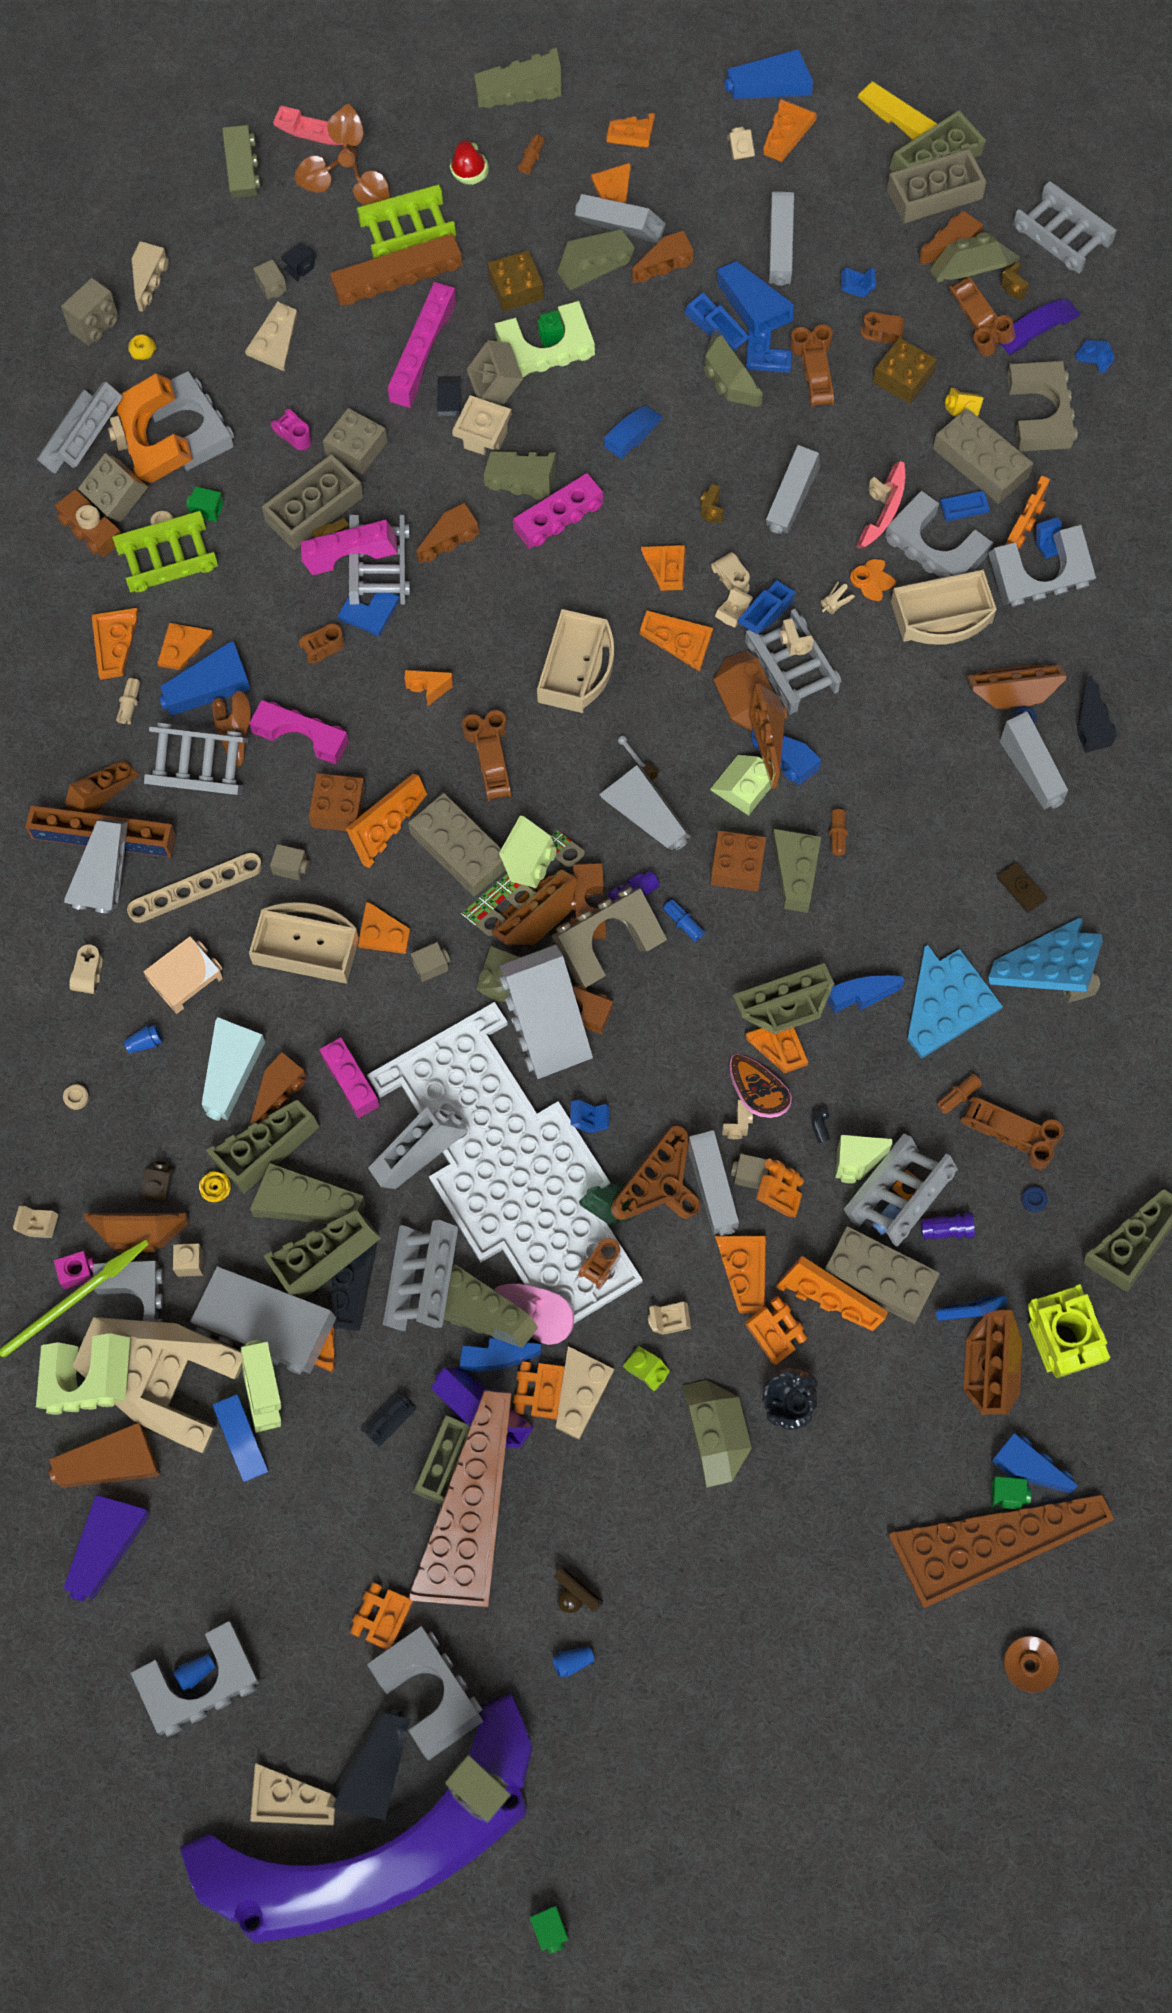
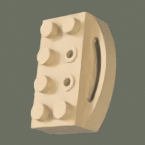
M984 570L897 587L893 590L891 600L903 642L913 640L925 644H950L963 641L982 631L988 624L993 623L996 613V606ZM962 629H966V630L961 631V632L952 633V632H956V631H959V630H962Z
M561 610L537 688L538 703L583 713L584 708L600 695L609 681L614 665V641L607 619ZM608 647L609 663L607 671L599 684L591 690L590 688L595 683L601 670L602 648Z
M283 903L261 910L249 955L253 965L347 984L359 937L355 926L331 909L309 903ZM287 914H315L328 918L339 925ZM295 936H300L299 940H295L294 938ZM321 940L324 941L322 945L317 944Z

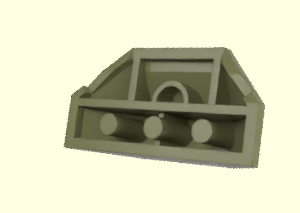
M980 233L977 237L961 238L954 243L948 244L929 272L937 282H942L946 279L964 278L1008 266L1019 261V256L990 233Z
M717 329L713 330L705 356V366L703 367L705 375L708 379H713L717 392L720 395L723 394L728 401L755 407L761 406L763 393L754 383V380Z
M825 963L736 993L733 995V999L742 1018L776 1034L821 1018L834 982Z
M708 1380L682 1385L706 1488L732 1482L752 1449L739 1397Z

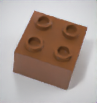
M316 773L309 812L312 828L347 831L346 827L362 815L366 792L364 779Z
M718 831L711 885L758 892L766 837Z

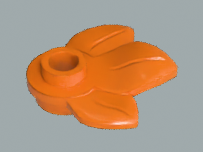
M878 559L870 560L864 566H858L851 572L850 576L851 583L855 587L860 588L866 598L873 601H881L883 597L882 591L892 588L896 584V580L883 572L885 561ZM858 576H864L866 579L861 580Z

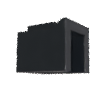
M299 242L281 256V260L287 264L283 270L299 282L300 276L304 277L314 269L315 252L310 247H306Z

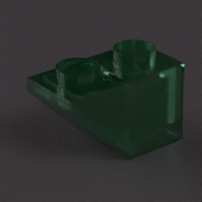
M615 1183L602 1189L600 1186L592 1187L579 1200L580 1206L608 1225L629 1222L636 1217L619 1220L611 1212L613 1200L625 1186L621 1185V1183ZM630 1200L622 1204V1211H626L625 1208L631 1202Z

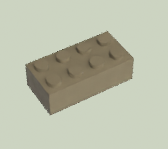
M970 149L890 173L887 192L904 224L983 199L986 180Z
M968 408L938 432L935 437L933 449L981 490H984L998 504L1030 476L1033 462Z
M331 454L262 506L265 522L293 550H296L301 546L302 541L313 537V530L326 523L330 524L363 498L361 482Z
M444 793L408 823L410 834L473 897L478 895L506 871L499 854L501 848Z
M848 1226L825 1269L826 1272L855 1289L869 1300L877 1303L883 1309L913 1324L916 1323L940 1274Z

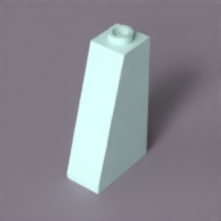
M218 1017L215 1021L202 1106L205 1112H207L206 1115L217 1121L220 1118L228 1120L265 1044L262 1034Z

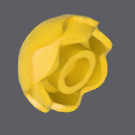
M144 334L134 336L128 345V351L132 357L139 360L149 359L156 350L154 340Z
M212 1171L207 1173L199 1182V1190L205 1200L219 1202L228 1196L231 1184L227 1175Z

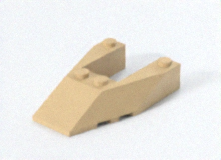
M93 1317L72 1366L85 1378L87 1377L91 1359L92 1336L111 1333L130 1337L125 1401L114 1402V1404L133 1421L177 1443L201 1453L205 1452L217 1426L169 1407L189 1360L236 1379L242 1369L241 1350L177 1323Z

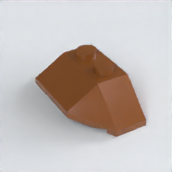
M746 650L726 657L713 682L731 721L752 731L753 727L749 718V710L755 684H761L772 692L773 690L758 658Z
M1060 664L1052 666L1024 665L992 669L968 676V682L972 690L996 709H1009L1015 706L1029 707L1034 704L1043 703L1066 680V674Z
M564 870L556 872V875L542 879L537 888L530 887L536 892L533 897L529 899L530 894L526 891L516 900L517 903L526 902L524 905L517 909L511 904L500 914L506 921L500 925V919H498L491 933L505 944L535 945L570 913L577 879Z
M84 1213V1219L111 1248H114V1251L121 1253L126 1252L145 1240L149 1244L141 1252H155V1248H163L189 1224V1218L186 1213Z
M997 1310L983 1315V1319L966 1339L963 1391L983 1415L1008 1414L1020 1395L1022 1340L1012 1310Z

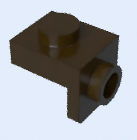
M154 1161V1163L148 1165L144 1170L141 1197L166 1202L169 1195L171 1175L175 1173L176 1167L169 1166V1163L164 1161Z

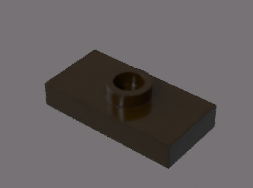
M1017 862L997 876L1000 883L1027 913L1047 900L1046 895Z

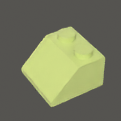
M737 755L710 790L749 816L770 790L771 785L761 758Z
M520 816L499 854L511 882L537 888L540 880L545 877L546 869L550 862L555 859L557 850L550 835L527 818Z
M841 1135L837 1147L835 1178H841V1181L844 1183H855L856 1180L864 1178L889 1153L892 1139Z

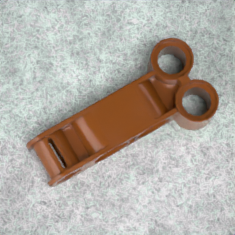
M970 276L954 286H948L952 296L976 330L973 339L977 351L981 355L990 356L996 351L997 343L1009 344L1015 339L1016 331L1012 319L1007 315L997 317Z
M818 325L814 328L813 332L804 327H797L791 333L790 350L795 355H801L802 364H805L803 369L805 380L808 381L807 391L810 408H814V405H834V393L826 354L831 347L833 331L827 325Z
M493 710L486 715L484 720L475 714L466 716L462 721L463 736L468 742L476 743L488 802L491 799L507 796L511 798L510 785L500 743V737L504 736L507 731L505 714L499 710ZM493 723L501 724L498 727L491 726ZM471 727H476V728H478V729L475 730V731H469V730H468V729L471 728Z
M970 1098L969 1102L971 1104L965 1117L961 1118L962 1124L988 1136L990 1134L997 1137V1140L1014 1148L1018 1146L1017 1149L1029 1154L1028 1161L1033 1168L1040 1170L1048 1167L1054 1156L1053 1147L1057 1146L1063 1136L1064 1130L1060 1122L1047 1120L1041 1126L982 1099ZM979 1109L975 1119H973L976 1110ZM1045 1131H1053L1056 1137L1049 1138L1046 1136ZM1035 1152L1044 1153L1047 1159H1038Z

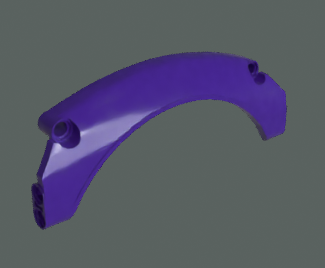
M509 1693L483 1706L481 1712L483 1722L478 1726L475 1740L468 1755L489 1774L498 1775L508 1785L505 1790L510 1796L489 1822L476 1819L455 1800L451 1793L452 1791L448 1789L432 1810L396 1839L358 1857L315 1866H287L261 1861L229 1848L217 1838L207 1833L180 1846L188 1877L197 1900L200 1904L231 1922L238 1921L240 1928L248 1939L259 1943L315 1934L369 1918L401 1905L447 1879L494 1844L521 1820L527 1812V1805L519 1788L524 1786L533 1748L512 1694ZM511 1801H518L516 1806L507 1808ZM260 1921L257 1928L250 1930L254 1922Z

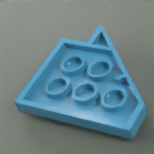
M1078 918L994 960L989 974V983L991 985L1087 992L1102 945V934L1081 933L1082 918Z
M928 945L924 948L907 1038L921 1059L998 1012L1003 1007L960 949L939 961Z

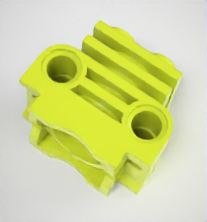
M1081 1285L1040 1299L1031 1300L1028 1305L1031 1317L1028 1326L1047 1373L1052 1371L1054 1376L1059 1378L1105 1363L1110 1359L1105 1346L1107 1341L1098 1324L1090 1299L1087 1294L1084 1295ZM1062 1325L1070 1328L1076 1335L1077 1343L1071 1344L1063 1341L1057 1334L1056 1326Z

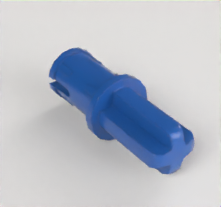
M670 900L665 904L663 910L677 923L676 927H681L694 942L705 934V930L691 918L692 915L690 913L687 914L674 900Z

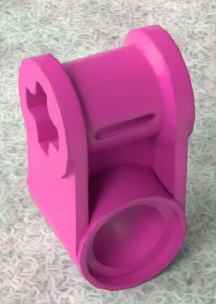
M287 409L282 417L270 423L274 432L289 442L294 448L306 450L312 443L309 427L292 410Z

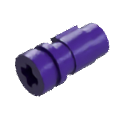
M648 871L643 875L639 873L627 880L628 884H621L608 892V898L611 901L619 897L618 892L627 887L632 889L641 888L644 896L659 887L658 879L652 871Z
M972 1212L963 1213V1216L956 1213L951 1217L938 1216L921 1219L922 1239H943L949 1237L962 1239V1236L974 1238L975 1229Z

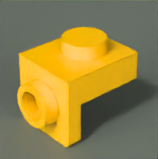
M951 388L945 400L946 410L951 415L958 416L968 408L978 417L983 397L979 394L959 392L956 388Z

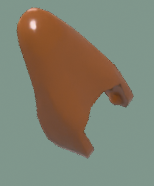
M240 691L233 693L232 713L228 719L224 701L220 698L214 699L212 702V714L217 734L227 736V731L242 733L241 737L245 738L250 723V704L247 696ZM221 740L227 755L229 741ZM238 742L236 766H241L243 763L245 743Z

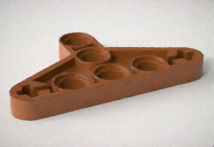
M673 1126L664 1133L613 1200L611 1212L615 1218L626 1220L663 1204H666L678 1216L684 1219L691 1218L699 1212V1199L683 1185L688 1147V1134L684 1128ZM674 1135H677L679 1137L677 1142L671 1146L669 1143L674 1139ZM658 1150H663L667 1153V1161L659 1158ZM645 1167H651L654 1170L655 1178H649L646 1175ZM665 1183L673 1187V1195H668L665 1192ZM632 1184H637L641 1187V1196L634 1194ZM630 1200L631 1202L625 1208L626 1211H622V1204ZM683 1200L691 1203L692 1212H687L683 1208Z

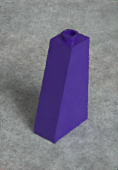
M445 1367L437 1374L436 1381L431 1389L471 1426L485 1388L460 1368ZM511 1408L509 1410L505 1448H520L534 1426Z
M95 1496L63 1588L70 1592L69 1598L85 1602L86 1597L94 1599L148 1520L150 1513L146 1509Z

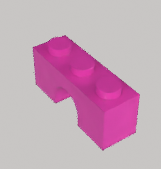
M342 1038L319 1049L323 1061L333 1078L339 1083L346 1100L358 1119L380 1107L376 1095Z

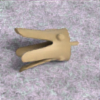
M837 581L830 594L821 600V604L824 607L822 612L827 609L829 613L834 614L842 605L855 597L854 595H849L837 601L847 589V584H843L833 593L839 583Z

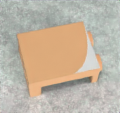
M188 937L144 971L146 979L176 1014L184 1009L182 1004L215 978L218 981L223 979L220 973L222 970L221 965L215 958L210 960L206 955L208 951L200 941L195 943L191 937Z

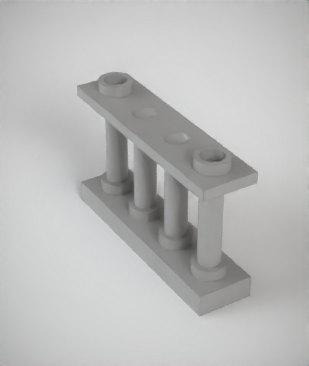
M1049 181L1043 189L1041 197L1043 201L1028 215L1020 209L1016 211L1013 225L1017 231L1027 234L1063 261L1068 269L1075 270L1080 274L1086 259L1084 257L1098 244L1108 248L1113 243L1116 229ZM1048 207H1052L1059 212L1045 227L1034 221ZM1069 219L1076 225L1062 239L1057 238L1051 233L1064 220ZM1081 232H1086L1093 237L1077 252L1068 246Z
M103 382L93 396L86 390H83L37 460L53 473L58 471L64 461L72 468L77 467L123 396L107 382Z
M349 515V529L364 525L359 524V515ZM400 515V527H391L396 536H400V545H397V554H394L400 555V564H363V562H359V557H364L365 554H349L350 604H359V595H364V593H400V603L405 604V595H410L409 581H405V538H409V524H405L404 515ZM364 574H400V583L363 584V581H359V576H364Z
M795 609L791 610L790 619H793L798 636L800 638L810 636L811 634L807 629L804 617L802 615L799 616ZM782 627L763 636L755 634L750 630L746 631L745 643L752 654L758 658L767 679L780 697L783 705H785L789 715L798 711L801 698L830 686L834 694L839 692L840 675L836 670L833 671L815 640L813 641L812 650L809 651L813 659L784 672L777 665L779 661L790 657L788 649L785 648L773 654L766 648V644L780 638L779 631L782 630ZM817 667L824 676V678L799 690H792L789 685V680Z
M157 723V727H149V732H158L159 736L155 770H153L152 774H145L144 784L242 795L243 785H236L237 780H234L238 742L248 743V738L241 737L242 733L227 731V736L174 730L171 729L172 724ZM168 734L182 735L179 771L176 773V777L167 776L165 771ZM192 737L205 738L202 776H199V780L190 779V774H188ZM215 739L229 741L225 779L222 778V783L213 782V777H211Z
M906 1134L901 1136L844 1208L850 1221L859 1227L868 1218L887 1228L886 1233L897 1247L908 1236L912 1227L945 1185L952 1180L958 1170L948 1154H945L938 1163L918 1153L919 1150L912 1137ZM913 1161L932 1171L924 1182L903 1172L910 1162ZM898 1180L917 1190L909 1201L888 1191L895 1181ZM883 1199L902 1209L894 1220L873 1210L880 1200Z
M441 1220L432 1221L431 1233L422 1234L420 1231L403 1225L399 1226L383 1325L400 1331H406L407 1319H416V1322L434 1328L443 1326L458 1233L457 1226ZM429 1244L427 1258L418 1259L420 1245ZM425 1268L423 1282L413 1284L416 1269ZM421 1293L418 1308L409 1309L411 1295Z

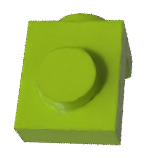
M640 1346L623 1365L628 1372L644 1381L653 1391L665 1381L666 1376L670 1372L660 1358Z

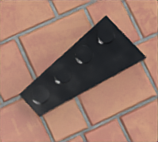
M378 1241L331 1278L333 1293L331 1294L332 1313L336 1317L333 1324L335 1329L360 1331Z

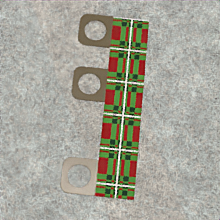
M558 830L551 835L557 850L555 858L565 866H573L584 856V850ZM567 849H575L578 855L574 860L566 861L563 858V853ZM507 873L461 914L486 935L492 936V930H488L484 926L485 921L490 917L500 919V925L506 921L494 908L506 899L519 909L526 902L517 903L515 895L519 891H527L530 894V899L536 892L526 885L511 882Z

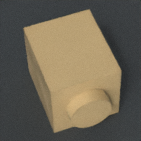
M200 1244L173 1245V1270L178 1277L203 1276L204 1251Z

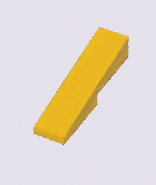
M873 81L858 95V98L887 123H895L912 140L937 125V123Z

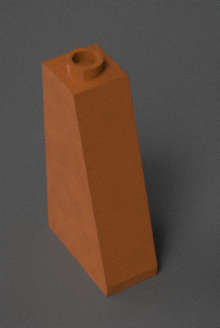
M140 1423L49 1460L52 1468L48 1469L53 1484L57 1483L62 1488L160 1476L144 1428Z

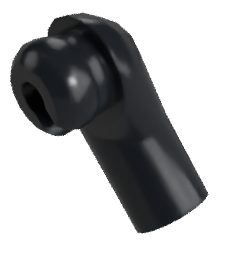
M826 1107L815 1108L812 1111V1128L818 1143L830 1140L823 1120L829 1118V1112Z

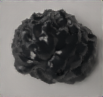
M793 1368L781 1369L777 1374L772 1375L767 1384L764 1385V1397L762 1398V1402L766 1405L767 1420L772 1425L781 1426L787 1430L799 1429L806 1426L808 1422H811L812 1413L817 1407V1391L815 1388L818 1386V1381L816 1378L809 1375L806 1371Z

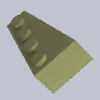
M557 48L551 49L550 54L540 56V53L532 55L531 60L522 63L517 60L511 62L506 68L498 66L474 74L478 107L492 108L495 105H513L517 102H534L535 100L546 98L552 100L562 96L561 66Z
M957 111L896 151L889 169L892 172H896L970 149L975 158L982 154L986 140L960 111Z
M296 1100L269 1115L268 1119L259 1124L254 1123L250 1125L248 1130L237 1136H230L225 1139L226 1142L217 1147L212 1146L206 1152L222 1172L245 1194L264 1177L269 1163L277 1166L320 1127L314 1116Z
M269 1163L250 1210L254 1217L329 1224L355 1210L362 1214L366 1202L362 1195Z
M1164 1189L1139 1209V1212L1130 1219H1127L1120 1228L1107 1236L1094 1250L1092 1249L1085 1256L1084 1264L1128 1293L1172 1229V1194Z
M355 1210L327 1224L326 1228L318 1232L314 1230L306 1234V1238L295 1243L290 1242L284 1245L283 1249L275 1253L269 1252L263 1256L287 1292L294 1297L304 1300L381 1238L369 1221L358 1210Z
M456 1264L453 1266L444 1320L450 1321L451 1324L457 1326L462 1325L471 1328L480 1334L491 1335L495 1339L523 1348L538 1329L531 1316Z

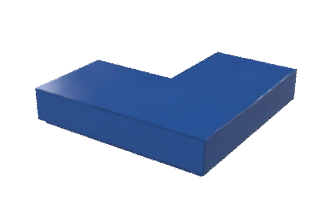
M749 330L750 338L748 339L746 369L790 372L792 350L770 349L771 331L754 337Z
M376 593L369 606L362 603L350 604V599L348 598L338 614V620L380 636L400 598L392 593Z
M996 1295L983 1297L971 1303L948 1305L937 1310V1320L983 1316L1007 1305L1008 1302L1006 1296Z

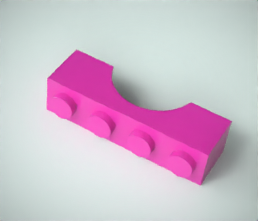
M387 520L302 541L301 560L310 573L316 575L334 570L335 562L345 555L365 554L375 559L397 554L396 534Z
M261 700L249 723L253 734L272 741L282 734L289 732L305 734L314 743L315 756L335 765L338 764L349 742L347 732L341 727L326 725L317 718L310 719L296 710H286L275 702L268 703Z

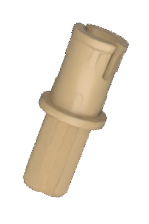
M128 679L124 695L119 699L121 703L116 721L126 724L127 721V724H131L134 708L138 705L136 698L140 681L137 679Z

